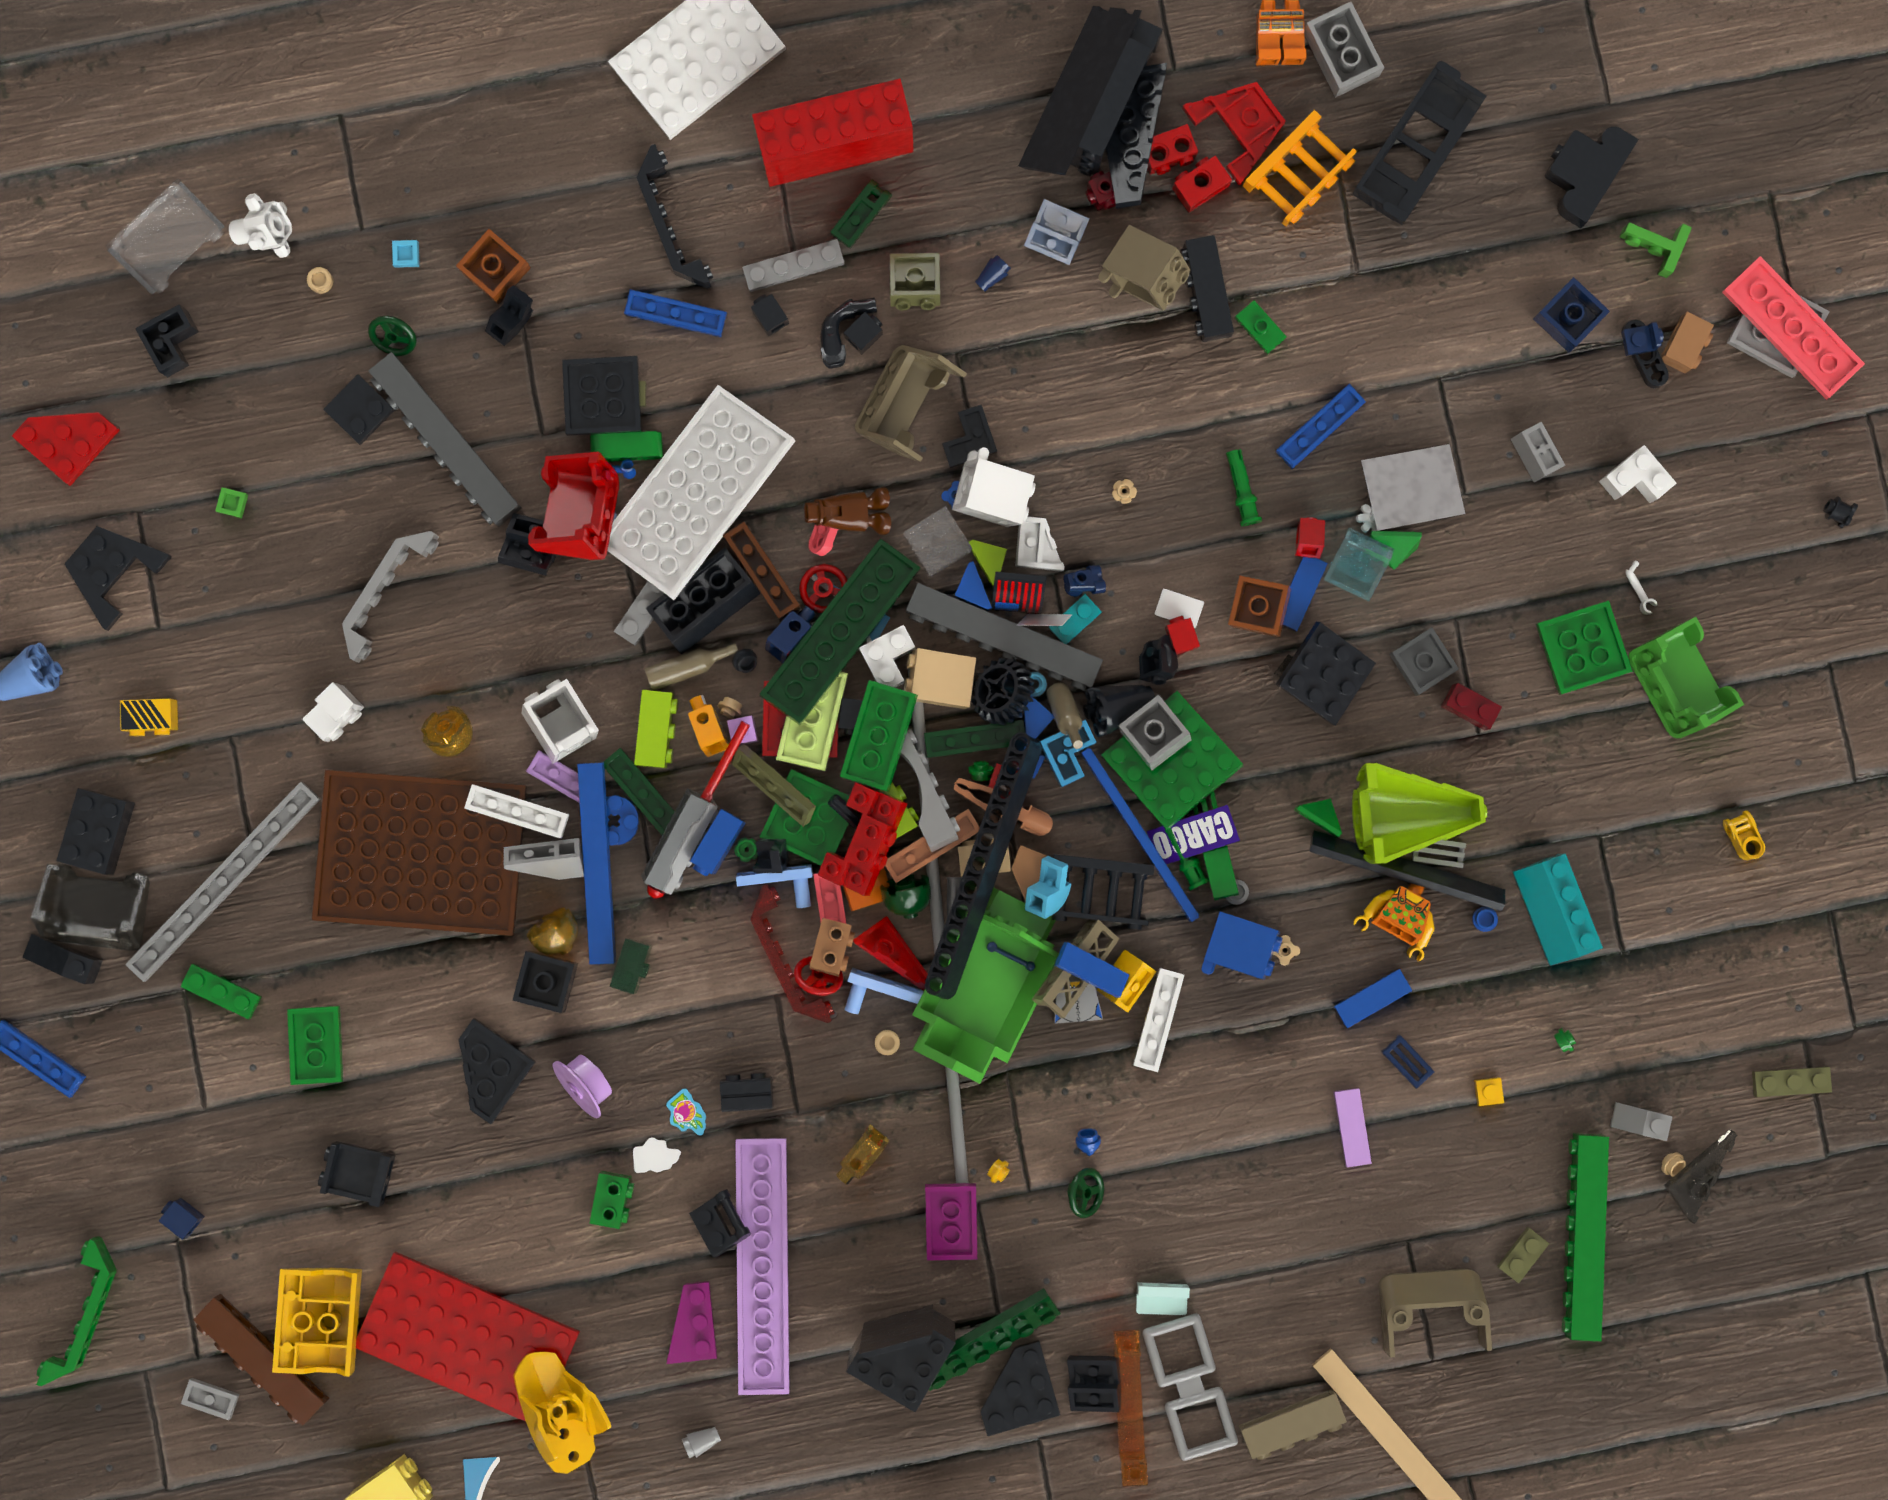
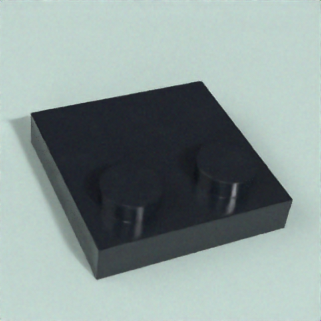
M359 374L323 409L359 445L395 411Z

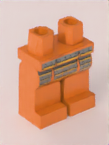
M1261 0L1260 10L1256 16V65H1278L1280 60L1281 65H1303L1306 60L1304 9H1300L1299 0H1284V9L1275 10V0Z

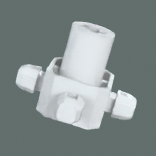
M249 194L245 198V204L249 210L245 218L233 220L229 224V235L232 241L237 245L248 243L252 250L272 248L280 258L288 256L290 247L286 240L292 233V224L286 215V205L283 202L276 201L263 203L257 194Z

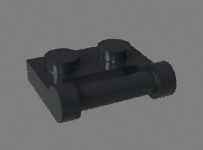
M727 1189L719 1192L714 1198L689 1213L710 1254L715 1258L751 1235L749 1228L744 1226L730 1200L731 1195ZM719 1205H722L736 1231L734 1235H731L717 1209Z

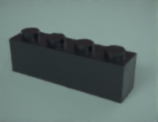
M1215 235L1185 240L1180 253L1190 268L1186 285L1187 288L1191 287L1193 297H1190V306L1192 312L1197 314L1198 321H1195L1196 335L1201 336L1202 342L1232 337L1234 329Z

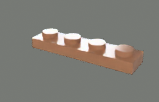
M967 809L954 817L960 828V831L956 832L959 840L931 852L923 836L889 857L885 867L895 883L978 833L980 827L970 810Z

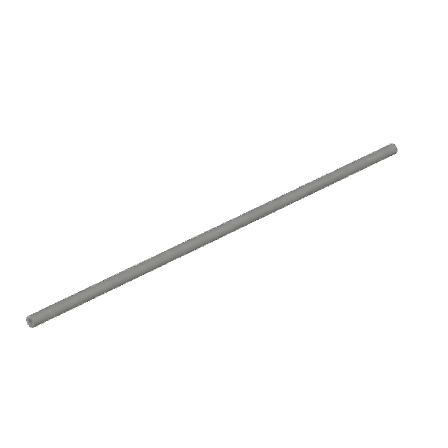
M916 702L912 714L913 733L918 741L915 743V748L917 752L922 750L928 762L924 767L927 773L930 774L929 759L926 755L924 733H926L923 703ZM918 780L920 807L922 813V793L921 786ZM938 857L926 864L927 876L931 886L930 913L934 955L944 930ZM945 1066L956 1183H969L959 1075Z

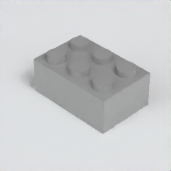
M1348 2L1306 23L1304 36L1335 98L1381 75L1384 66L1352 2Z

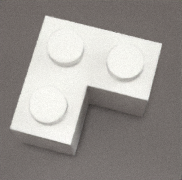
M1645 445L1633 452L1599 481L1614 500L1620 498L1635 486L1649 503L1659 499L1677 484Z
M904 625L859 647L876 682L894 688L905 683L894 660L915 650V645Z
M332 682L315 699L318 704L302 720L323 741H335L343 734L344 731L342 729L349 722L352 724L362 715L360 711L364 706L343 685Z

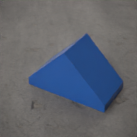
M974 561L968 563L954 598L988 612L992 607Z
M1030 695L1034 702H1028L1027 707L1029 711H1024L1025 733L1036 739L1054 719V716Z

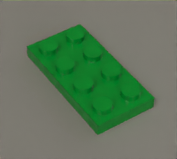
M872 680L868 681L840 777L889 792L916 704L917 694Z

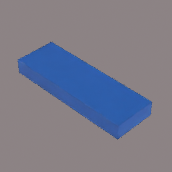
M1302 557L1289 586L1291 594L1284 619V627L1295 632L1298 631L1328 563L1318 558Z
M1069 942L1063 943L1055 962V966L1116 998L1121 997L1129 977L1128 973Z
M1397 969L1336 1004L1334 1008L1345 1027L1349 1028L1408 994L1412 989L1401 970Z

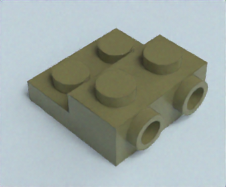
M939 253L890 254L891 307L905 311L911 306H921L924 310H932L935 306H940Z

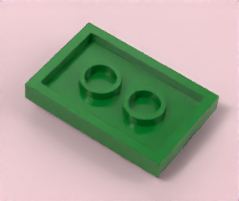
M340 1006L287 1009L291 1085L343 1082Z

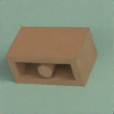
M1689 312L1683 314L1679 318L1662 352L1661 358L1663 362L1685 374L1692 368L1696 369L1702 359V356L1699 354L1703 346L1707 347L1713 337V334L1710 332L1714 325Z

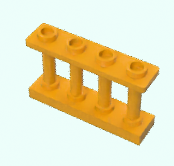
M1315 110L1268 156L1243 184V187L1249 193L1254 188L1257 190L1261 189L1287 214L1282 222L1285 227L1290 222L1295 224L1304 215L1302 210L1307 205L1312 207L1320 199L1321 195L1319 192L1324 187L1330 189L1339 179L1336 175L1342 169L1346 172L1356 162L1353 159L1357 153L1354 148L1346 155L1319 129L1318 123L1322 116ZM1306 135L1309 138L1313 137L1339 162L1330 172L1302 147L1301 140ZM1289 153L1299 157L1321 179V182L1313 190L1285 165L1286 161L1284 158ZM1272 170L1275 173L1278 171L1305 197L1295 208L1267 182L1268 178L1266 176Z

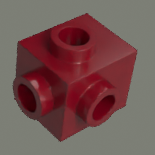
M1103 171L1091 176L1090 181H1088L1085 193L1091 205H1095L1097 211L1103 208L1107 210L1115 206L1110 171L1105 174ZM1107 185L1109 190L1103 191L1101 188Z

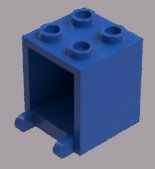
M1220 911L1204 958L1202 972L1208 975L1212 974L1217 964L1265 980L1266 976L1270 977L1275 962L1271 961L1273 952H1279L1283 938L1279 937L1280 932L1278 930Z

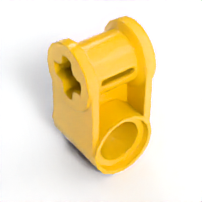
M1748 810L1743 811L1742 815L1736 818L1723 820L1725 832L1731 839L1736 853L1741 859H1756L1764 854L1765 844L1759 834L1755 820ZM1748 842L1753 843L1755 846L1753 855L1746 851V844Z

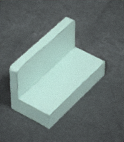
M1137 1282L1136 1312L1138 1314L1186 1315L1187 1298H1189L1190 1288L1188 1284Z

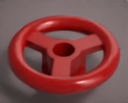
M819 564L813 566L806 571L800 581L799 592L801 599L814 612L823 613L827 606L815 604L820 598H826L830 595L836 596L841 590L834 588L831 580L825 578L824 571L837 576L841 587L847 582L845 574L833 565ZM814 574H817L818 579L813 585L815 593L809 597L807 594L808 581ZM822 584L828 585V591L825 593L819 590Z
M812 956L803 958L796 964L794 968L795 981L800 988L810 994L818 996L830 995L838 991L843 984L842 971H840L839 976L812 970L810 976L804 981L801 971L806 965L809 964L810 966ZM827 982L833 983L832 986L826 988Z

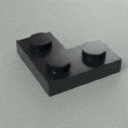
M982 404L958 412L965 436L942 443L949 467L953 468L964 464L967 461L969 452H978L980 448H987L989 455L996 454L997 449Z

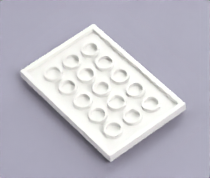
M685 0L612 57L608 63L669 140H671L785 51L786 46L749 0Z

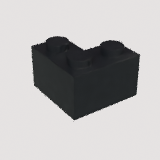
M177 305L135 328L161 374L168 378L189 366L178 344L199 333L189 312L181 305Z

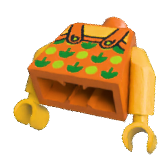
M1410 883L1408 889L1399 886L1395 891L1389 889L1375 896L1364 909V915H1359L1354 919V925L1359 919L1366 921V925L1361 931H1365L1369 926L1368 920L1370 918L1373 919L1372 924L1412 945L1407 950L1409 958H1411L1415 950H1419L1417 961L1423 960L1424 952L1422 949L1427 946L1435 929L1433 915L1430 911L1431 903L1421 897L1424 887Z

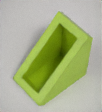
M976 540L969 541V548L992 588H994L995 572H1001L1007 549Z

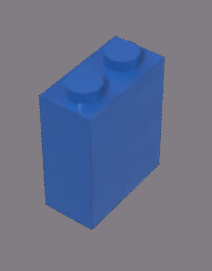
M721 809L690 862L695 864L693 869L704 876H708L709 873L716 874L746 822Z

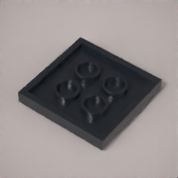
M638 356L562 360L565 433L567 436L642 432Z
M1316 621L1276 682V685L1331 725L1336 726L1376 663L1324 624Z

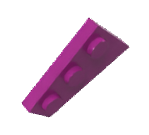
M709 1281L686 1283L683 1285L666 1364L717 1359Z

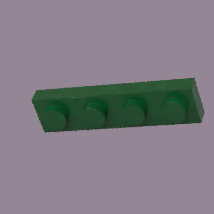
M1024 721L1007 722L1006 726L988 724L924 733L927 758L1006 748L1015 734L1019 732L1025 733Z
M619 748L604 761V768L658 832L663 835L675 812L674 809L640 769L634 765V762L623 749Z

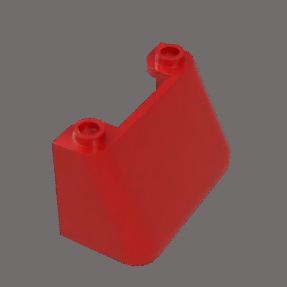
M600 452L546 456L541 476L550 487L544 524L543 527L536 526L532 528L528 535V544L536 552L588 560L605 559L619 491L617 472Z

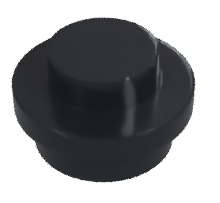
M742 649L734 655L732 664L737 671L748 673L756 667L757 656L751 649Z

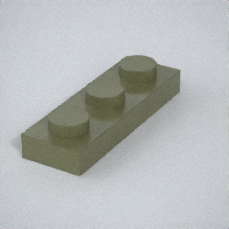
M1827 1066L1752 1071L1754 1097L1832 1092L1830 1067Z

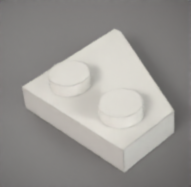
M1027 517L1019 525L1016 567L1064 571V564L1060 561L1056 550L1057 546L1050 535V528L1046 518Z

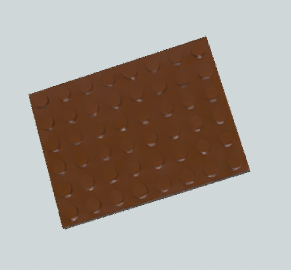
M325 770L312 920L514 936L520 872L504 869V847L522 845L523 827L465 809L464 807L472 784L525 801L527 786Z

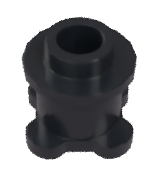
M1836 497L1834 500L1829 499L1823 510L1826 513L1825 519L1829 520L1831 518L1839 522L1838 527L1840 528L1848 526L1858 508V504L1853 503L1849 505L1841 501L1840 497Z

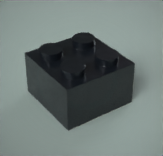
M530 950L525 951L512 1000L564 1013L567 1008L578 963Z

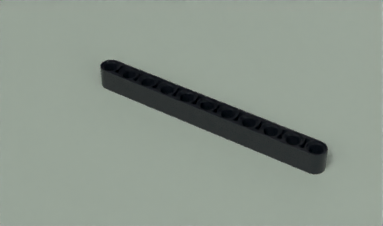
M1024 732L1015 734L1008 746L925 980L926 991L942 999H951L957 992L1041 755V743Z

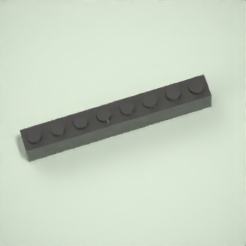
M392 352L368 370L373 376L370 379L373 385L379 391L385 390L389 395L386 398L387 402L395 411L399 408L404 413L402 420L410 429L415 427L420 435L417 438L426 448L430 446L436 452L433 456L442 468L447 465L452 471L449 474L450 478L458 487L462 484L468 492L465 493V496L474 506L477 503L484 511L480 514L490 525L494 522L500 527L512 517L513 513H517L522 509Z
M917 583L906 609V613L910 614L909 619L923 624L925 620L932 623V628L946 634L947 630L956 633L955 638L963 642L969 643L970 640L980 643L978 647L992 653L993 649L1002 652V658L1018 659L1026 662V668L1036 672L1039 669L1049 672L1048 677L1057 681H1062L1063 678L1072 682V687L1085 691L1086 688H1092L1103 659L1017 625L920 583Z

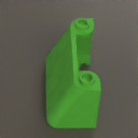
M1697 617L1685 621L1638 646L1629 653V662L1669 735L1676 739L1705 729L1744 705L1734 688L1730 686L1718 687L1696 647V644L1704 638V631Z

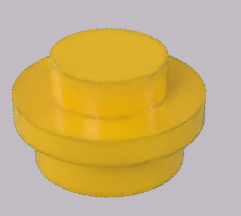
M997 1159L987 1173V1176L991 1178V1182H1002L1010 1171L1007 1168L1009 1164L1007 1161Z

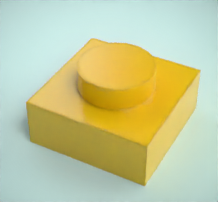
M1500 1077L1474 1080L1478 1106L1504 1103Z

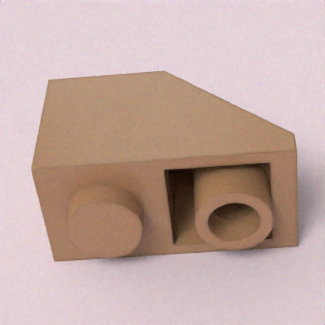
M1020 845L1011 866V871L1026 902L1027 888L1039 882L1041 861L1047 855Z

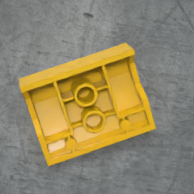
M280 1269L272 1373L307 1374L322 1372L337 1373L348 1377L352 1375L355 1371L362 1269Z

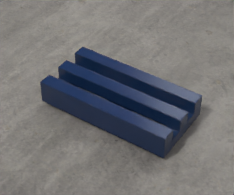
M1398 1035L1394 1041H1391L1381 1051L1415 1089L1420 1087L1435 1072L1401 1035ZM1399 1043L1427 1071L1424 1075L1397 1047ZM1393 1050L1420 1079L1416 1081L1389 1053Z

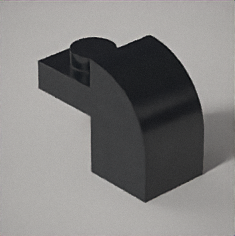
M511 286L507 290L502 306L489 317L485 332L503 346L508 344L531 317L533 309L530 307L533 299L516 286Z

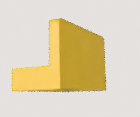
M1124 950L1113 965L1129 974L1121 997L1116 998L1097 988V991L1128 1013L1157 971L1127 950Z

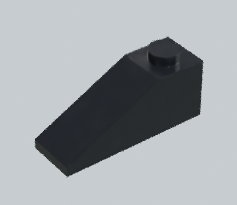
M31 934L22 957L82 984L95 983L103 959L35 934Z

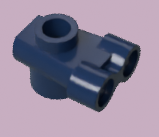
M1099 565L1087 566L1086 570L1067 573L1063 577L1064 589L1068 595L1073 597L1080 596L1083 592L1091 591L1092 594H1100L1106 591V584L1102 579V571Z

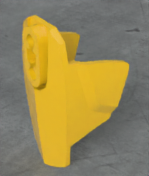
M533 1352L527 1354L513 1375L522 1411L530 1434L545 1462L554 1472L567 1474L590 1461L595 1451L594 1435L610 1429L611 1423L596 1395L588 1390L585 1384L565 1370L556 1353ZM562 1428L564 1429V1439L559 1437ZM573 1451L574 1457L569 1460L568 1456Z

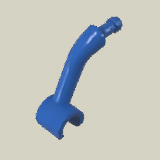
M630 459L624 460L621 466L611 465L617 473H622L626 479H632L636 475V470L632 468L633 462Z

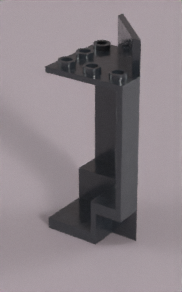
M1093 6L1018 166L1028 170L1066 175L1069 166L1072 165L1077 167L1078 171L1086 176L1098 173L1107 144L1143 67L1146 66L1152 52L1155 53L1159 45L1163 29L1140 19L1142 10H1134L1133 14H1129L1122 8L1110 7L1109 11H1106L1100 6Z
M933 1304L909 1312L891 1315L883 1319L865 1322L863 1329L850 1349L846 1372L916 1412L956 1343L955 1322L935 1311Z

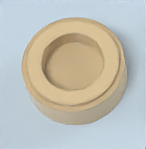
M316 267L308 273L307 284L316 293H326L333 286V277L327 269Z
M883 1030L875 1038V1047L883 1055L894 1054L900 1046L899 1036L892 1030Z

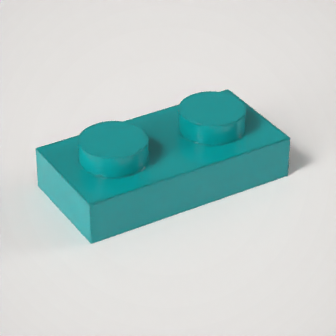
M1084 594L1063 613L1072 614L1063 626H1049L1048 629L1060 642L1067 645L1096 619L1102 611Z

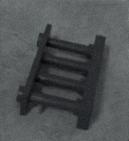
M1053 854L1054 859L1068 864L1067 882H1069L1070 871L1072 872L1073 867L1083 868L1082 873L1085 874L1080 913L1065 911V901L1063 906L1052 915V920L1067 922V917L1120 922L1127 923V928L1137 930H1142V925L1148 926V920H1140L1144 880H1147L1148 875H1154L1155 865ZM1098 870H1107V876H1110L1105 916L1090 914L1094 875L1097 874ZM1123 872L1133 873L1132 878H1134L1130 918L1115 917L1119 878L1122 877Z

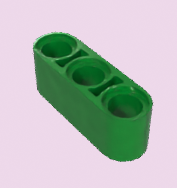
M646 431L590 435V452H600L608 462H618L626 459L631 461L661 459L663 457L662 432Z

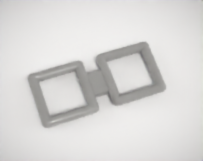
M1194 1313L1144 1329L1142 1335L1158 1386L1166 1387L1176 1384L1180 1396L1179 1399L1165 1404L1166 1414L1180 1459L1187 1461L1237 1445L1238 1438L1223 1389L1221 1387H1214L1204 1390L1200 1376L1214 1372L1216 1366L1200 1315ZM1193 1325L1204 1364L1165 1376L1154 1337ZM1215 1398L1226 1438L1188 1449L1176 1410Z

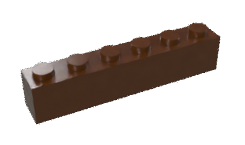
M222 1294L214 1297L193 1319L197 1324L196 1328L203 1335H209L215 1341L214 1345L222 1353L227 1352L233 1358V1364L241 1371L245 1370L251 1376V1381L258 1388H264L270 1394L269 1398L277 1406L282 1405L288 1411L287 1415L293 1422L300 1423L303 1426L330 1399L305 1374L272 1373L274 1344Z

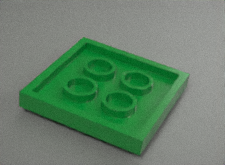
M1609 601L1536 624L1559 695L1633 672Z
M791 769L786 781L791 783L794 788L816 806L811 821L803 827L775 803L760 838L786 839L788 851L821 866L827 852L836 853L849 825L844 818L828 805V801L834 794H838L847 803L849 795Z

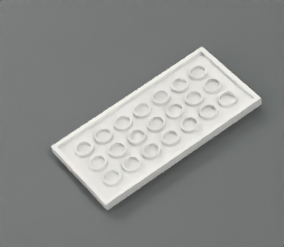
M717 385L613 521L607 551L671 599L675 600L794 444L795 439Z

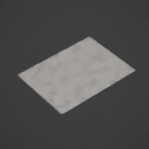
M1450 444L1361 460L1377 531L1465 514Z

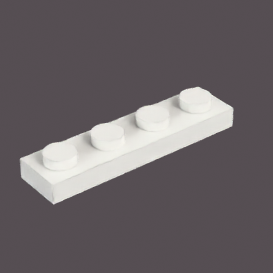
M473 784L464 807L474 812L561 839L569 818V814Z
M1159 968L1133 1062L1134 1066L1158 1072L1184 974Z

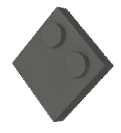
M1433 627L1389 654L1415 696H1418L1459 670Z

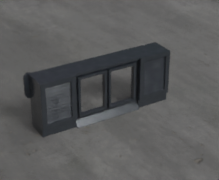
M1444 61L1437 62L1352 195L1403 226L1487 96L1461 80V73ZM1415 111L1448 132L1435 153L1402 133ZM1396 140L1429 160L1428 165L1416 182L1383 161Z

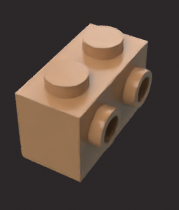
M822 918L810 969L839 976L840 971H846L849 957L844 956L846 947H852L855 932H851L852 925Z

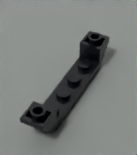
M655 144L651 145L636 178L667 257L676 276L708 289L711 287L709 280L713 278L708 264L703 266L701 259H698L683 266L681 265L686 263L681 249L676 250L672 241L677 240L672 226L666 227L664 218L668 216L663 203L657 204L655 195L659 193L654 180H651L666 174L664 166L668 162L663 150L658 151Z

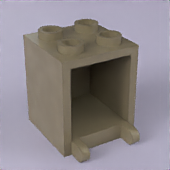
M1128 225L1103 263V269L1098 278L1101 283H1107L1109 279L1112 280L1113 285L1109 289V295L1112 298L1118 297L1121 291H1124L1164 311L1173 302L1181 284L1185 283L1188 279L1190 268L1178 248Z

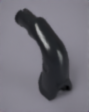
M875 297L856 301L848 299L826 316L821 326L820 342L823 363L827 368H838L845 363L846 351L845 344H841L839 334L840 322L854 319L855 316L862 315L864 312L867 314L877 313Z

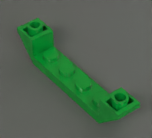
M99 1236L86 1241L81 1250V1255L83 1256L81 1264L100 1271L96 1272L92 1279L91 1286L93 1290L91 1296H87L82 1307V1310L85 1311L84 1315L74 1328L73 1334L76 1337L73 1344H70L66 1350L64 1358L67 1361L55 1356L45 1360V1362L43 1361L37 1370L39 1379L36 1385L38 1386L52 1382L83 1365L117 1271L103 1239Z

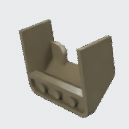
M905 345L897 347L890 356L855 424V431L900 456L921 462L923 457L912 451L914 436L908 432L911 423L929 389L937 390L944 387L948 382L950 374L965 378L967 373L940 354Z
M1465 1268L1391 1273L1381 1278L1379 1282L1383 1351L1390 1358L1395 1357L1393 1331H1403L1411 1326L1413 1321L1412 1309L1462 1306L1465 1320L1471 1325L1478 1326L1479 1345L1487 1351H1492L1489 1308L1481 1278L1475 1271Z

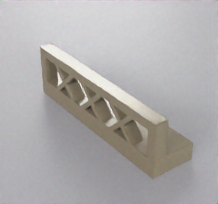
M1087 920L1071 944L1088 953H1093V956L1105 961L1120 938L1101 921ZM1102 932L1110 941L1105 948L1098 949L1097 938ZM1055 966L1032 1000L1038 1006H1047L1060 1018H1065L1089 983L1080 979L1077 988H1070L1069 978L1072 974ZM1065 992L1066 1004L1060 1009L1053 1001L1058 993Z

